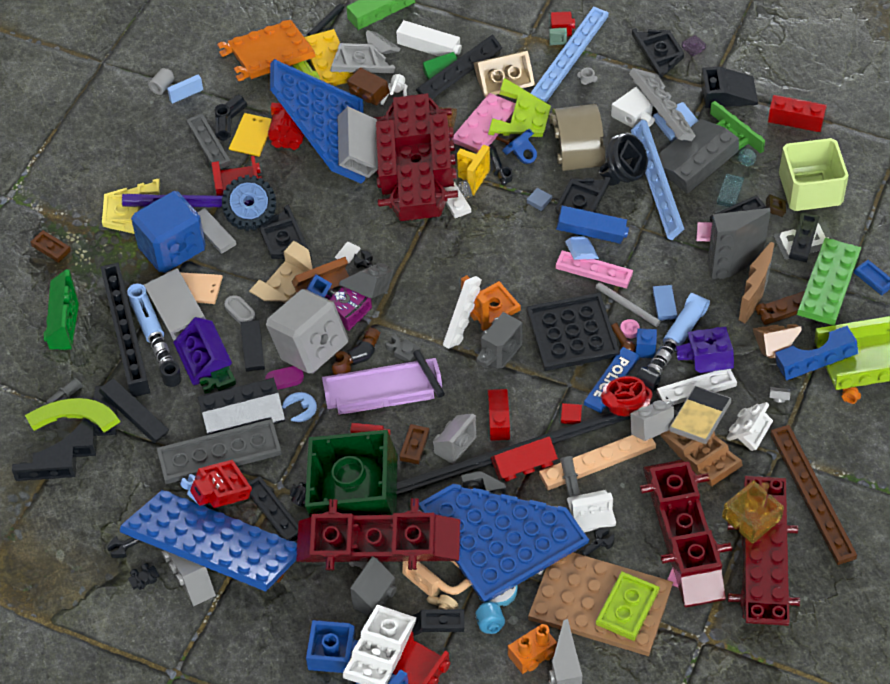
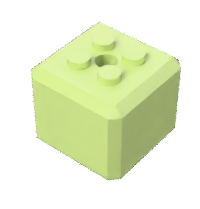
M829 138L789 143L783 147L779 176L790 209L800 211L839 206L843 203L849 175L836 140Z

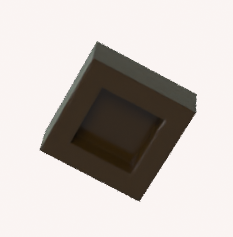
M769 194L766 198V208H770L771 214L783 217L786 213V200Z

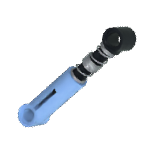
M133 284L127 290L130 305L134 310L147 342L151 343L154 355L159 362L163 383L168 387H175L182 380L179 364L169 355V348L163 342L164 332L149 300L146 288L142 284Z
M691 293L686 300L683 310L665 335L663 346L659 348L651 360V364L639 370L636 377L641 379L652 392L659 385L663 366H666L670 361L671 354L675 353L676 346L684 343L688 337V332L692 331L699 318L705 315L710 300Z

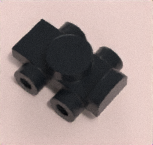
M145 563L141 566V572H138L137 569L130 571L131 577L128 578V581L133 590L136 588L141 590L149 583L154 584L157 581V578L160 576L154 565L150 567L148 563Z

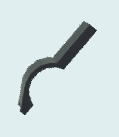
M421 609L419 613L412 615L416 617V622L412 629L413 636L421 632H464L465 629L464 609ZM369 610V616H371L374 610Z

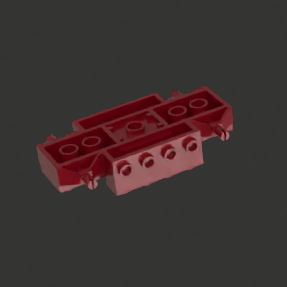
M428 93L393 97V102L386 115L374 117L377 119V174L379 175L377 177V186L382 189L383 195L391 194L387 199H378V206H390L400 221L440 217L448 198H458V190L445 191L444 189L445 187H453L454 179H457L456 168H453V165H456L455 154H452V151H455L454 140L451 141V138H454L453 127H449L448 115H452V109H439L437 104L429 98ZM415 159H420L419 162H412Z

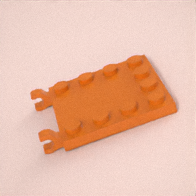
M285 20L279 24L267 26L258 31H252L247 35L235 37L229 40L228 44L226 42L217 44L220 49L225 48L219 51L222 57L233 52L242 65L234 68L236 73L241 72L240 75L236 76L238 81H242L247 77L253 79L270 73V63L274 59L291 66L316 57L315 51L292 20Z

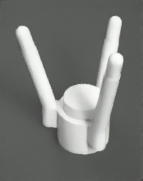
M400 74L393 75L391 83L388 85L390 95H393L394 92L403 91V96H407L408 86L405 84V77ZM388 95L381 101V105L385 103Z

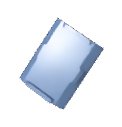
M575 236L565 241L574 260L599 259L591 241L585 236Z

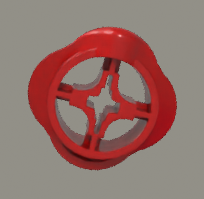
M623 376L614 379L603 387L601 401L609 407L612 413L619 416H631L630 413L650 405L653 395L650 388L646 387L641 379Z

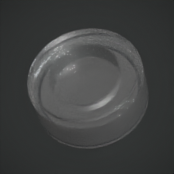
M466 180L459 182L458 188L464 198L472 197L469 183Z

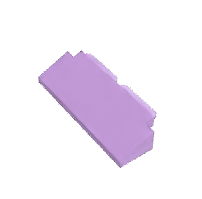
M436 358L426 359L427 364L442 388L441 374ZM417 361L322 377L327 409L337 408L338 415L434 399V389Z

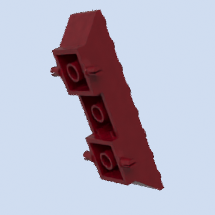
M683 460L643 467L647 484L640 485L641 494L647 492L651 494L668 554L660 555L662 564L668 562L672 564L684 607L725 600L722 563L719 556L721 552L732 551L730 542L717 544L704 516L697 485L701 482H709L708 473L696 475L691 468L690 462H684Z
M745 476L742 518L740 522L728 521L727 530H740L742 536L741 594L728 593V602H740L743 609V618L746 623L789 626V605L800 606V597H789L787 533L798 534V525H787L786 478Z
M414 498L410 499V511L405 513L356 516L337 512L338 500L330 499L329 512L312 514V517L298 522L296 561L326 562L325 570L328 571L334 570V562H369L372 556L379 562L408 561V570H417V561H460L461 520L436 515L435 513L419 511V499L417 498L415 500Z

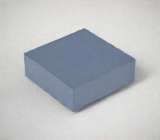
M536 188L527 198V204L542 211L552 200V195Z

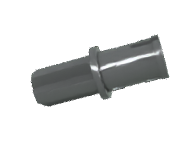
M74 378L63 388L60 387L59 391L49 398L46 403L50 404L70 399V396L82 388L81 382Z
M573 456L563 457L560 459L564 474L562 479H565L568 496H578L580 494L577 482L578 473L575 472Z

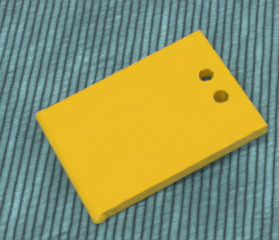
M244 113L229 150L260 157L268 138L271 119Z

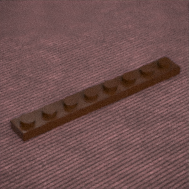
M790 425L771 430L770 435L836 564L840 565L856 560L857 553Z

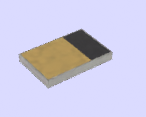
M694 386L670 425V432L707 444L731 404V398Z

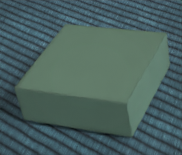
M567 28L549 29V45H564L567 43Z

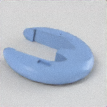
M304 392L293 393L283 401L282 408H286V406L297 401H302L301 406L303 409L308 408L303 413L291 419L293 422L309 420L317 409L315 399Z

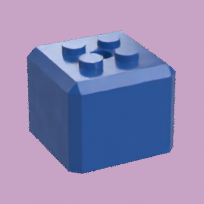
M172 191L137 211L131 218L138 248L159 272L166 273L205 250L206 244L200 215L178 191Z

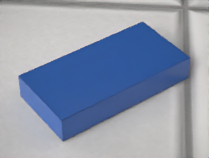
M866 260L855 269L854 274L881 296L890 290V277L871 261Z

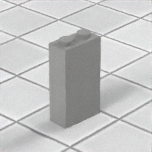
M348 106L338 115L339 166L369 178L378 170L377 119Z
M178 268L144 284L153 305L173 341H175L194 317L205 319Z

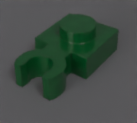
M229 366L211 372V378L204 377L199 380L201 386L208 385L203 387L204 394L210 393L216 387L218 391L236 385V380Z

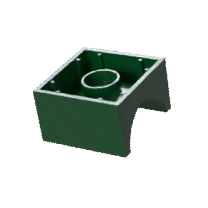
M388 430L309 437L305 508L310 517H312V514L329 512L330 499L338 500L337 512L339 513L348 511H362L375 515H393V513H396L398 455Z

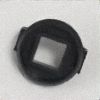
M622 133L612 137L606 149L607 162L600 167L598 173L603 179L605 177L611 178L610 186L617 185L620 181L630 183L641 179L648 165L644 145L631 133ZM632 158L629 165L625 160Z

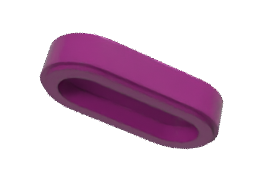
M295 366L270 371L265 379L274 377L277 390L299 385L304 380L303 370Z

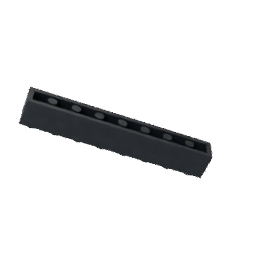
M119 262L101 266L130 394L133 397L149 394V384Z

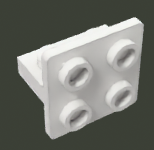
M765 402L742 409L737 415L738 419L729 428V434L726 439L731 441L738 438L751 451L756 450L773 422L765 413L769 404Z
M606 490L567 498L571 515L583 532L616 525L612 510L613 497Z

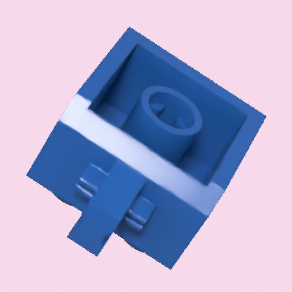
M312 620L306 655L308 670L343 673L352 658V651L358 643V640H355V626L349 623Z

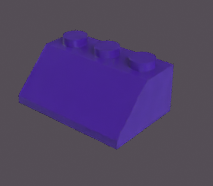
M194 317L173 342L193 385L200 384L199 380L201 378H211V372L232 364L213 322L210 320Z

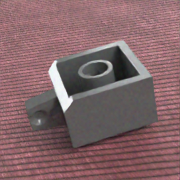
M504 312L499 317H496L491 327L481 335V352L477 357V364L484 368H487L489 365L497 369L504 368L522 346V322Z

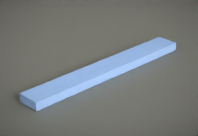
M596 7L591 9L531 91L532 95L545 103L549 100L608 18L609 12Z
M642 119L631 129V133L645 147L648 158L645 174L667 239L673 240L684 230L648 123Z

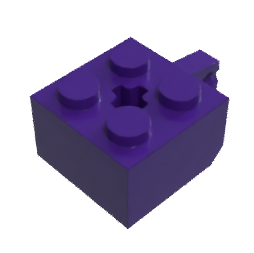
M726 327L688 332V343L676 346L677 359L692 360L695 370L699 373L734 368V352Z

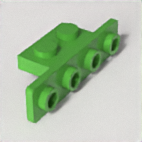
M716 101L711 103L710 114L720 121L716 125L728 129L739 138V150L749 144L759 153L764 151L765 140L761 135L755 133L748 125H745Z

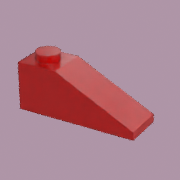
M488 390L490 441L510 440L508 390Z

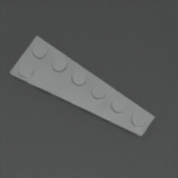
M632 68L629 74L634 79L633 82L640 87L642 94L647 96L650 100L649 103L667 122L666 125L674 131L676 138L682 141H692L696 135L683 114L676 110L677 105L670 100V93L664 91L665 85L658 74Z

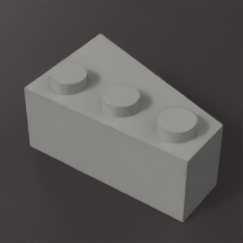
M165 550L161 551L166 563L169 562L172 573H176L177 581L180 586H183L193 607L216 596L206 567Z

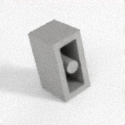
M659 400L630 413L631 435L646 441L670 430L669 427L674 420V407Z

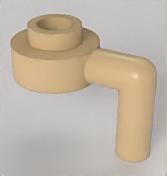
M439 588L434 595L427 597V602L438 606V609H457L459 606L450 596L441 595L438 597L441 592Z

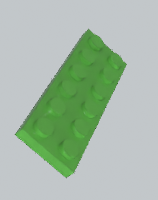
M824 239L797 315L835 326L861 247L834 239Z

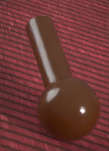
M617 323L612 324V330L621 343V349L624 347L635 352V344L627 340Z

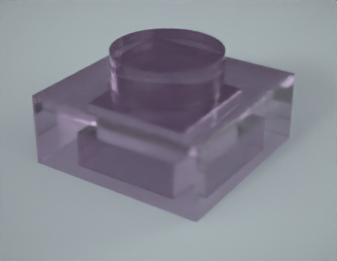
M693 35L683 41L681 47L693 57L705 50L706 44L696 35Z

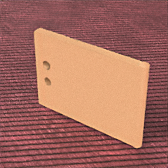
M181 273L197 303H216L223 279L222 275Z

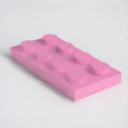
M489 93L454 134V138H451L452 141L454 140L456 145L478 153L483 144L489 146L500 134L488 135L492 118L509 123L512 119L516 103Z

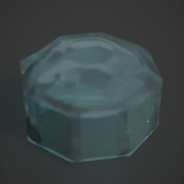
M745 148L740 151L738 160L743 165L751 166L754 165L757 155L753 150Z

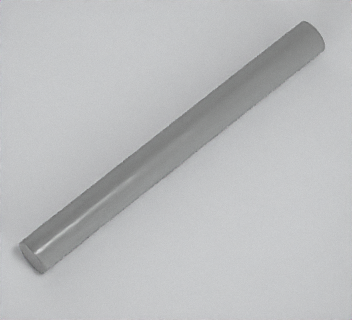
M599 282L596 285L597 290L655 327L660 324L659 319Z

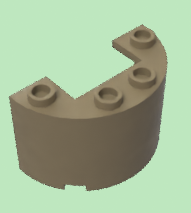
M597 104L552 109V113H549V123L553 124L555 138H559L560 153H557L558 164H561L562 171L601 167L605 164L603 127Z

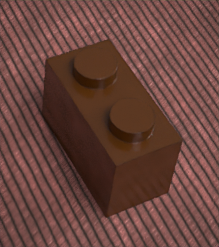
M361 67L347 80L349 91L352 95L358 96L367 103H372L376 106L390 93L385 79Z

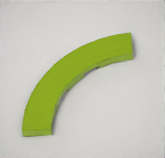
M82 398L52 402L25 415L34 431L44 425L57 421L61 417L87 418L98 425L103 432L108 431L121 422L106 405Z

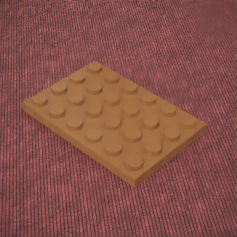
M573 552L546 568L528 615V620L561 630L563 621L568 619L571 633L649 656L673 587V582ZM621 571L660 587V591L635 641L596 625V620Z

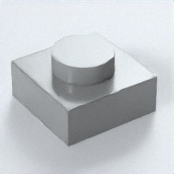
M770 387V398H773L775 402L790 400V389Z

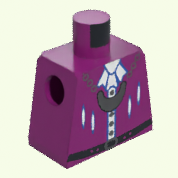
M342 287L338 292L329 289L325 296L326 299L334 302L343 326L348 331L372 309L371 298L346 287Z

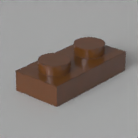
M44 230L31 241L32 247L58 263L71 252L70 246Z
M410 424L399 456L400 461L419 465L430 433L429 428Z

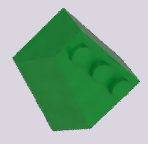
M69 269L64 270L50 281L46 320L47 329L44 331V341L47 342L49 349L72 350L79 301Z

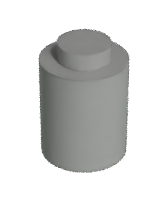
M165 68L160 69L148 83L151 91L157 95H162L175 79L173 72Z

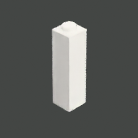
M403 20L396 32L397 44L432 55L442 56L454 52L457 56L462 50L460 37Z

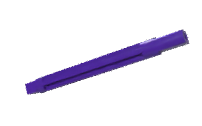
M122 194V207H146L165 195ZM182 195L192 207H222L223 196ZM247 200L244 204L246 206H252L254 202L251 200Z

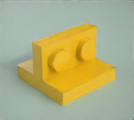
M484 144L477 154L461 148L457 153L458 177L468 182L472 195H475L490 171V147Z

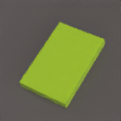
M621 571L596 620V625L635 641L660 591V587Z

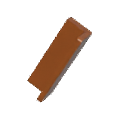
M342 257L298 274L291 282L298 293L301 289L306 290L310 281L317 274L332 283L329 289L341 286L339 285L341 280L349 277L345 269L348 261L346 257Z

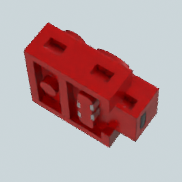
M229 460L198 468L190 492L199 506L211 503L213 508L248 499L252 487L235 462Z

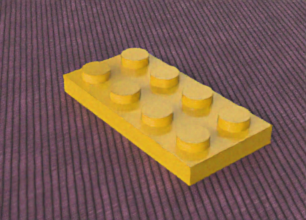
M332 29L304 37L315 51L316 57L311 58L310 62L318 73L320 80L333 86L348 83L347 80L354 72L330 71L340 44L335 30Z

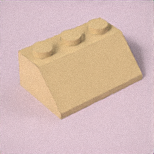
M521 51L474 63L477 80L484 97H487L489 93L499 94L504 78L521 88L535 85L528 51Z

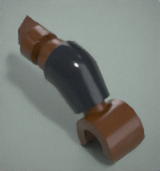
M369 327L362 342H359L355 348L348 351V354L338 351L335 354L337 363L335 362L332 365L333 374L349 373L351 371V363L356 365L368 361L375 352L374 347L381 332L376 328Z

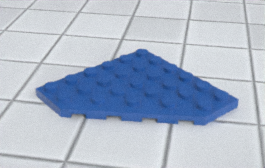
M274 59L270 63V90L331 171L358 183H363L365 176L339 166L338 115L347 106L363 113V99Z
M452 484L419 503V508L424 513H435L436 515L461 520L460 561L455 562L483 603L491 601L589 543L588 537L569 510L562 506L553 507L543 502L520 500L518 497L492 494L490 491L476 488H463L457 484Z

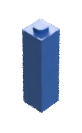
M562 206L556 230L621 244L623 238H627L629 227H626V219Z

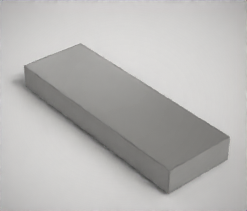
M205 208L197 212L201 218L204 236L221 254L236 245L233 237Z

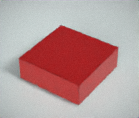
M562 403L561 423H581L582 405Z

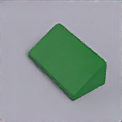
M454 52L423 62V71L428 80L456 61L457 56Z

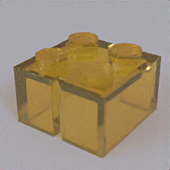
M754 480L724 504L722 515L735 529L740 527L739 532L752 544L782 519L784 506L771 495L767 497L766 507H763L767 491Z

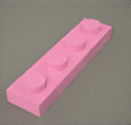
M563 250L556 263V269L626 289L633 275V270L599 260H574L570 252Z

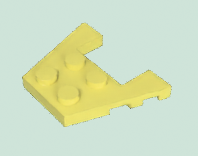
M154 179L152 183L146 185L141 183L129 190L124 188L104 194L103 227L135 234L131 218L134 213L140 210V207H122V194L160 195V180Z

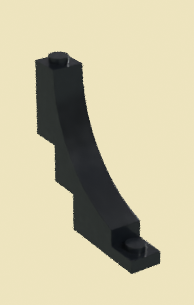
M95 386L93 400L106 405L117 416V409L99 393V389L102 386ZM84 418L77 428L63 440L49 448L33 453L32 463L21 462L19 464H12L15 480L27 481L75 477L76 457L96 456L97 436L116 435L117 425L103 432L98 425Z

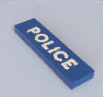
M622 347L620 355L614 358L585 399L584 405L602 413L606 407L601 401L603 387L616 378L628 376L639 360L640 355Z

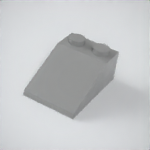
M568 619L564 620L552 660V670H549V684H582V672Z

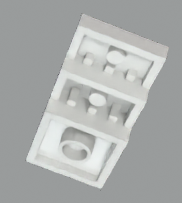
M377 605L361 631V638L352 651V658L343 672V678L359 684H387L406 646L416 622V617Z

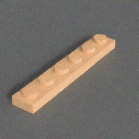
M631 435L574 457L573 463L575 472L578 473L577 479L656 449V443L653 438L643 441ZM561 463L539 471V476L547 490L566 484L565 479H562L564 474Z

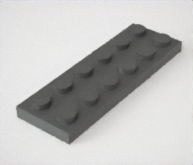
M272 419L157 448L165 484L181 481L182 478L188 479L190 474L196 477L198 468L233 460L237 466L282 455Z

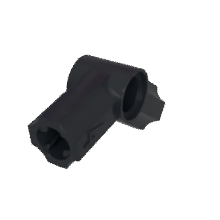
M239 94L235 95L226 104H219L214 109L215 135L221 141L231 137L232 118L247 107V102Z

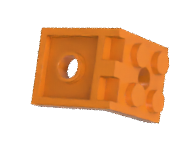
M468 275L461 278V291L464 282L470 279ZM498 281L486 289L480 290L475 298V306L470 312V316L474 321L478 320L481 324V329L485 331L491 327L496 317H499L503 312L511 316L521 310V305ZM495 302L499 303V305L491 306L490 303Z

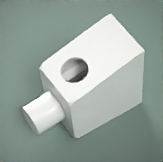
M637 87L612 104L611 116L632 128L642 119L647 121L649 127L655 121V118L652 117L653 106Z

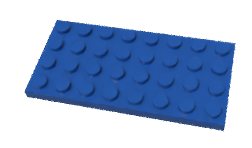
M161 490L120 527V532L265 592L297 558L296 542L261 530L259 527L246 524L239 519L226 516L224 513L211 510L204 505L199 506L186 498H181L164 490Z

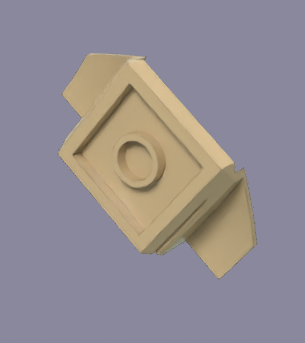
M293 241L284 251L285 262L266 283L259 279L249 292L263 301H281L283 303L289 301L297 294L291 282L293 278L298 274L313 269L309 250Z

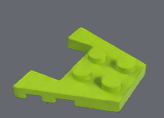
M504 78L499 94L517 100L510 123L492 118L488 135H495V133H501L503 136H510V134L522 135L526 130L531 129L534 133L531 137H543L551 106Z

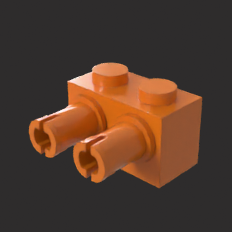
M541 624L508 645V657L519 671L524 674L527 671L536 669L542 661L553 658L557 641L549 633V627Z

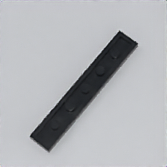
M492 34L416 89L417 93H428L429 98H435L474 70L475 62L489 59L503 47Z

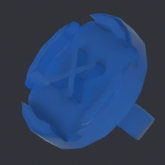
M526 130L522 135L510 142L502 149L503 153L507 155L513 151L522 163H532L537 157L536 149L528 140L534 134L532 130ZM525 150L531 152V159H526L523 156Z

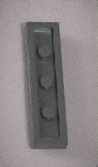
M199 114L186 119L189 129L211 166L212 162L219 161L220 169L230 166L229 157L204 115Z

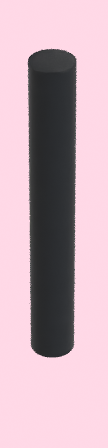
M339 3L307 35L319 33L344 9V5Z
M415 350L413 355L439 398L443 397L445 393L420 350Z

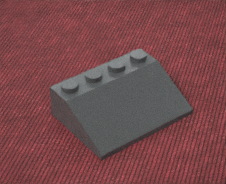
M703 119L698 120L691 126L692 131L696 135L692 141H682L677 138L658 154L666 177L686 194L692 191L739 151V138L728 129Z
M770 208L713 214L707 261L712 279H724L737 274L749 267L763 252L766 244Z

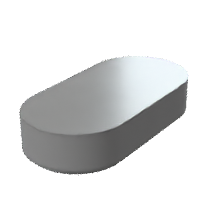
M233 295L225 300L226 311L239 324L240 322L255 320L254 310L240 296Z

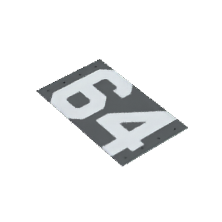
M825 222L818 223L810 253L820 251L825 238L833 239ZM797 229L773 234L784 259H789Z

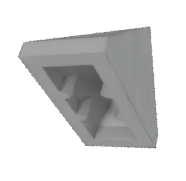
M367 30V43L373 44L378 52L388 54L400 51L398 46L379 33Z

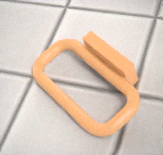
M403 561L402 574L427 595H434L438 588L446 594L457 595L471 586L467 578L457 586H449L419 561H417V570H408V561ZM451 561L452 563H454V564L459 568V566L457 565V563H456L455 561Z

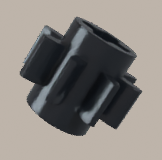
M299 482L298 486L293 484L290 490L291 501L301 507L305 506V482Z

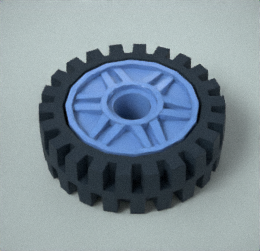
M245 175L244 178L240 176L237 180H232L231 184L226 186L222 197V210L227 221L232 226H236L240 230L245 229V231H249V229L255 231L274 216L276 197L272 187H270L267 181L264 182V179H258L254 175L252 177ZM247 200L254 202L252 206H246L244 203Z

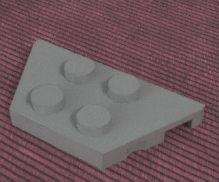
M340 43L330 71L353 73L361 67L371 73H394L395 66L386 63V57L378 52L373 44Z

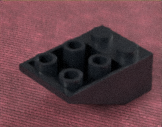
M723 67L702 68L701 87L705 108H711V103L714 101L723 107L758 105L753 76Z

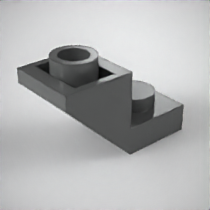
M481 471L461 475V485L463 488L483 489L490 491L492 494L506 495L504 483Z

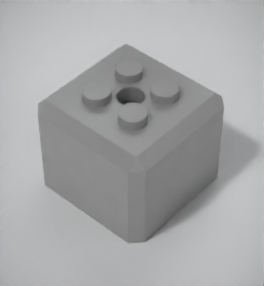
M301 289L267 319L266 326L281 360L307 373L313 374L348 343L347 333L334 302L309 290Z

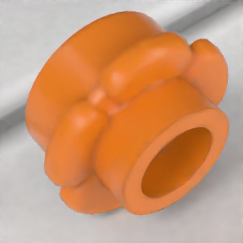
M856 387L843 389L842 399L845 402L855 404L861 398V393H859Z

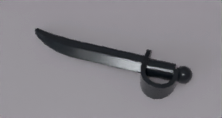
M490 144V155L495 167L493 173L499 177L501 185L505 186L512 181L513 170L509 167H502L496 148L493 144Z

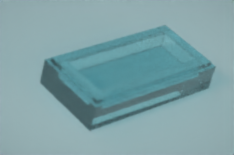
M726 174L717 204L726 207L735 205L744 178Z

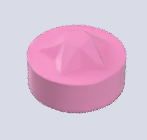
M632 319L623 321L620 329L625 337L629 339L637 337V328H640L638 322Z

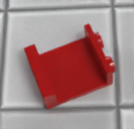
M251 156L252 166L221 171L219 161L212 162L217 196H223L226 186L231 184L232 180H237L240 176L244 178L245 175H249V177L254 175L258 179L262 178L257 175L261 171L259 163H255V156Z
M411 632L393 673L396 675L400 670L408 674V684H438L440 675L446 673L450 666L449 652L445 651L442 656L414 641L413 632Z

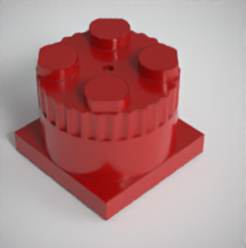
M271 103L272 119L268 130L271 144L276 148L283 147L296 150L302 144L304 134L281 103Z

